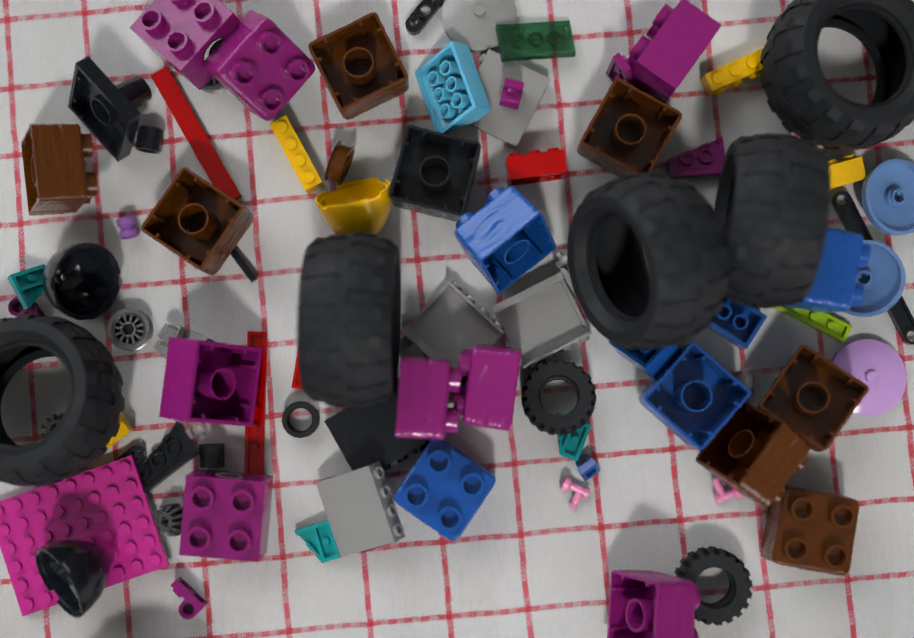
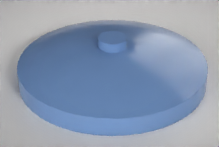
M890 159L878 163L868 172L862 185L861 199L864 212L872 225L885 234L900 236L914 232V164L904 159Z
M863 240V243L870 244L871 246L869 262L865 268H858L856 279L857 283H862L864 286L863 299L858 307L851 306L849 310L844 312L856 317H873L888 311L898 302L905 288L906 274L901 259L890 247L877 241Z

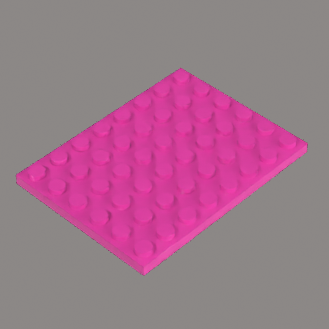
M134 455L84 471L76 476L65 478L63 481L42 486L0 501V548L22 617L58 605L57 601L59 598L53 590L48 591L35 561V554L38 553L37 549L46 544L60 540H84L101 546L107 552L110 559V574L105 588L170 565L147 493L144 492L145 487L143 480H141L142 477Z

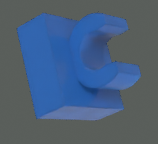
M584 455L586 463L580 465L576 461L575 464L578 468L577 471L586 482L598 473L600 468L593 458L589 459L587 455Z

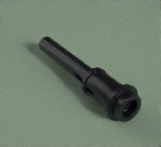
M235 246L230 255L251 283H253L258 278L236 250L237 246Z

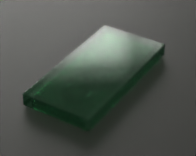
M570 20L501 24L495 27L501 62L575 57L576 55Z

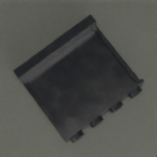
M397 390L386 402L364 407L346 408L325 420L328 429L352 471L379 461L383 470L386 471L391 468L390 464L397 460L400 463L408 458V453L414 451L416 454L425 448L424 444L427 443L425 439L395 437L398 404Z

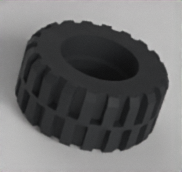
M558 359V361L548 360L545 364L536 366V369L528 374V378L523 384L522 406L524 413L528 417L529 422L535 425L541 432H547L549 435L559 434V436L574 433L586 424L594 411L596 402L595 385L592 383L589 373L586 374L583 367L574 365L575 362H564V359ZM562 380L568 382L576 391V405L572 411L565 415L550 414L541 404V391L551 381Z
M708 546V548L700 547L697 548L696 552L691 551L687 553L688 557L686 559L682 558L680 567H676L674 573H676L677 577L688 579L696 584L698 576L704 570L717 567L726 572L729 578V588L726 595L715 603H706L701 600L699 607L695 610V620L702 621L707 625L714 623L718 626L722 625L724 621L727 623L733 622L732 618L734 616L739 618L742 615L740 612L742 608L747 609L749 606L747 599L752 598L750 587H753L752 580L749 579L750 573L748 569L744 567L745 564L730 552L713 546Z

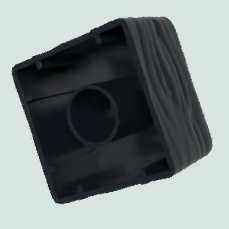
M408 125L404 133L389 191V198L393 205L429 216L457 221L466 213L479 163L481 144L473 140Z

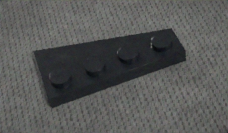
M179 421L173 426L174 428L162 439V443L157 449H154L149 455L148 460L138 469L142 477L141 480H143L145 493H149L199 454V448Z

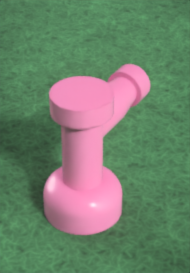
M567 475L563 478L560 485V490L568 491L570 489L575 492L572 502L569 504L573 509L577 508L581 497L586 499L590 492L589 487L584 488L573 483L572 478Z
M718 478L712 479L717 492L713 494L717 505L721 504V501L732 497L737 499L744 498L742 494L734 489L724 491L721 480Z

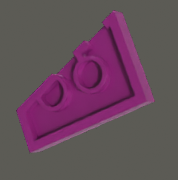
M617 53L613 56L606 75L612 82L619 78L633 85L630 62L625 56Z
M723 137L669 158L667 161L669 174L676 176L678 179L721 175L725 159Z

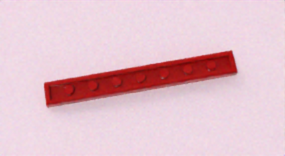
M166 66L150 75L211 183L234 200L242 197L169 68Z
M248 331L247 346L263 349L253 427L245 426L244 473L264 475L268 332Z

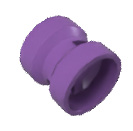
M125 216L116 220V224L121 230L119 233L120 239H131L140 235L139 230L135 227V216Z

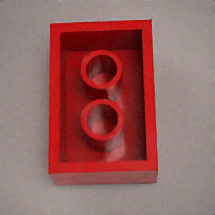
M558 147L547 149V152L532 150L524 155H521L520 152L509 154V157H506L505 160L507 186L564 179L567 174L564 149L559 150Z

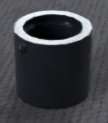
M138 126L136 143L134 144L135 149L145 153L160 154L162 151L163 130L152 126Z
M225 443L199 444L200 468L225 467Z

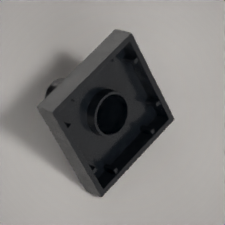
M88 56L75 63L68 108L119 162L130 155L141 116L137 108L152 98L151 89L140 76H135L114 85Z

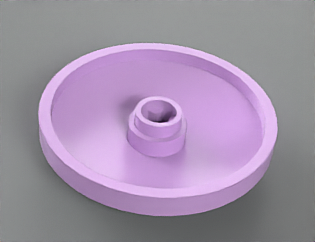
M874 339L852 341L841 347L833 356L831 362L865 383L869 388L867 394L854 410V414L874 416L885 413L892 409L903 396L907 382L904 363L899 354L884 342Z

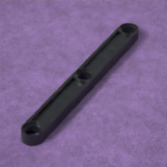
M839 191L834 194L831 202L845 230L862 234L863 240H873L851 195L846 191ZM838 195H843L846 198L844 205H840L837 202ZM901 296L898 302L887 312L901 340L907 345H914V341L911 342L907 339V333L909 331L914 332V318L904 298Z

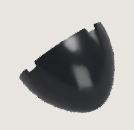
M94 243L72 244L56 252L47 263L43 273L44 291L50 303L64 315L75 320L96 319L109 310L117 298L120 290L118 286L120 269L113 254L105 247Z
M60 540L39 547L37 549L38 553L35 554V561L48 591L53 590L59 598L57 601L58 605L66 613L74 618H80L100 598L107 584L110 574V559L107 552L101 546L84 540Z

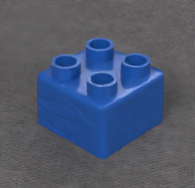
M509 186L506 189L504 187L494 189L488 195L486 205L476 213L471 211L464 213L456 222L455 236L472 264L497 293L507 289L556 248L542 213L514 186Z
M827 227L819 269L811 290L797 304L785 307L826 314L844 312L849 310L851 306L858 307L862 302L864 294L863 284L856 282L858 268H865L871 254L870 244L863 243L862 234Z
M696 343L682 346L680 348L681 352L656 380L653 379L639 396V402L685 444L702 450L750 397L751 392Z
M431 439L396 490L393 499L399 506L445 538L456 541L494 487L496 476L444 439Z

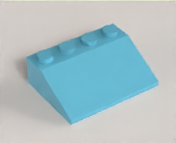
M451 41L415 72L435 132L450 134L480 120L492 110L469 47L466 44Z

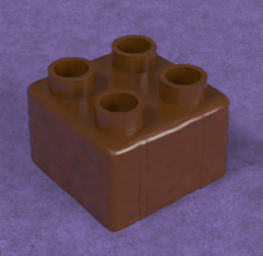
M375 12L310 42L308 45V49L340 114L346 120L353 119L396 98L409 89L408 74L378 14Z
M617 78L611 84L583 134L577 152L582 157L619 177L651 173L680 122L682 113Z
M30 124L21 141L29 215L75 213L83 204H90L91 196H96L98 189L95 172H86L85 169L86 157L93 156L91 134H81V128L78 124Z
M183 167L145 219L141 230L193 265L196 269L209 275H215L252 224L254 216L241 203L188 168Z
M801 345L774 380L757 408L785 421L810 444L811 450L822 452L827 450L837 434L867 394L869 388L865 383L847 373L807 345Z
M744 402L710 443L700 451L696 457V462L730 488L755 503L768 507L782 499L786 483L795 471L801 470L806 465L810 444L782 419Z
M785 485V493L782 499L767 508L761 556L771 562L788 567L837 576L847 575L851 566L859 514L858 501L844 495Z

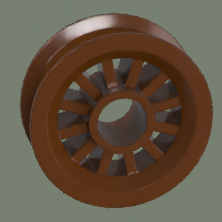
M338 141L327 164L325 172L326 181L328 179L337 181L339 186L344 182L354 157L355 146L350 148L342 145V141Z

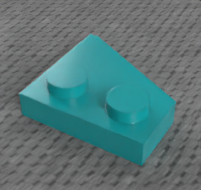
M45 264L11 274L8 277L24 310H28L44 292L43 273L46 267Z
M556 412V415L558 416L564 415L559 412ZM586 423L574 433H567L563 436L558 434L559 455L578 462L592 425Z
M328 520L295 530V534L307 543L306 546L315 552L316 557L322 563L340 558Z

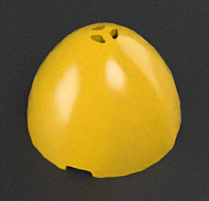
M378 177L348 181L340 186L337 185L336 190L329 193L325 190L315 198V204L326 224L337 234L358 232L377 236L383 229L391 210V199L389 198L391 184L388 179H385V182H383Z

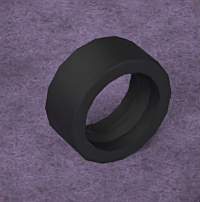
M303 401L290 404L282 415L283 428L289 435L296 438L310 436L317 430L320 422L318 410L314 405ZM299 408L308 410L312 416V424L304 431H297L290 424V415Z

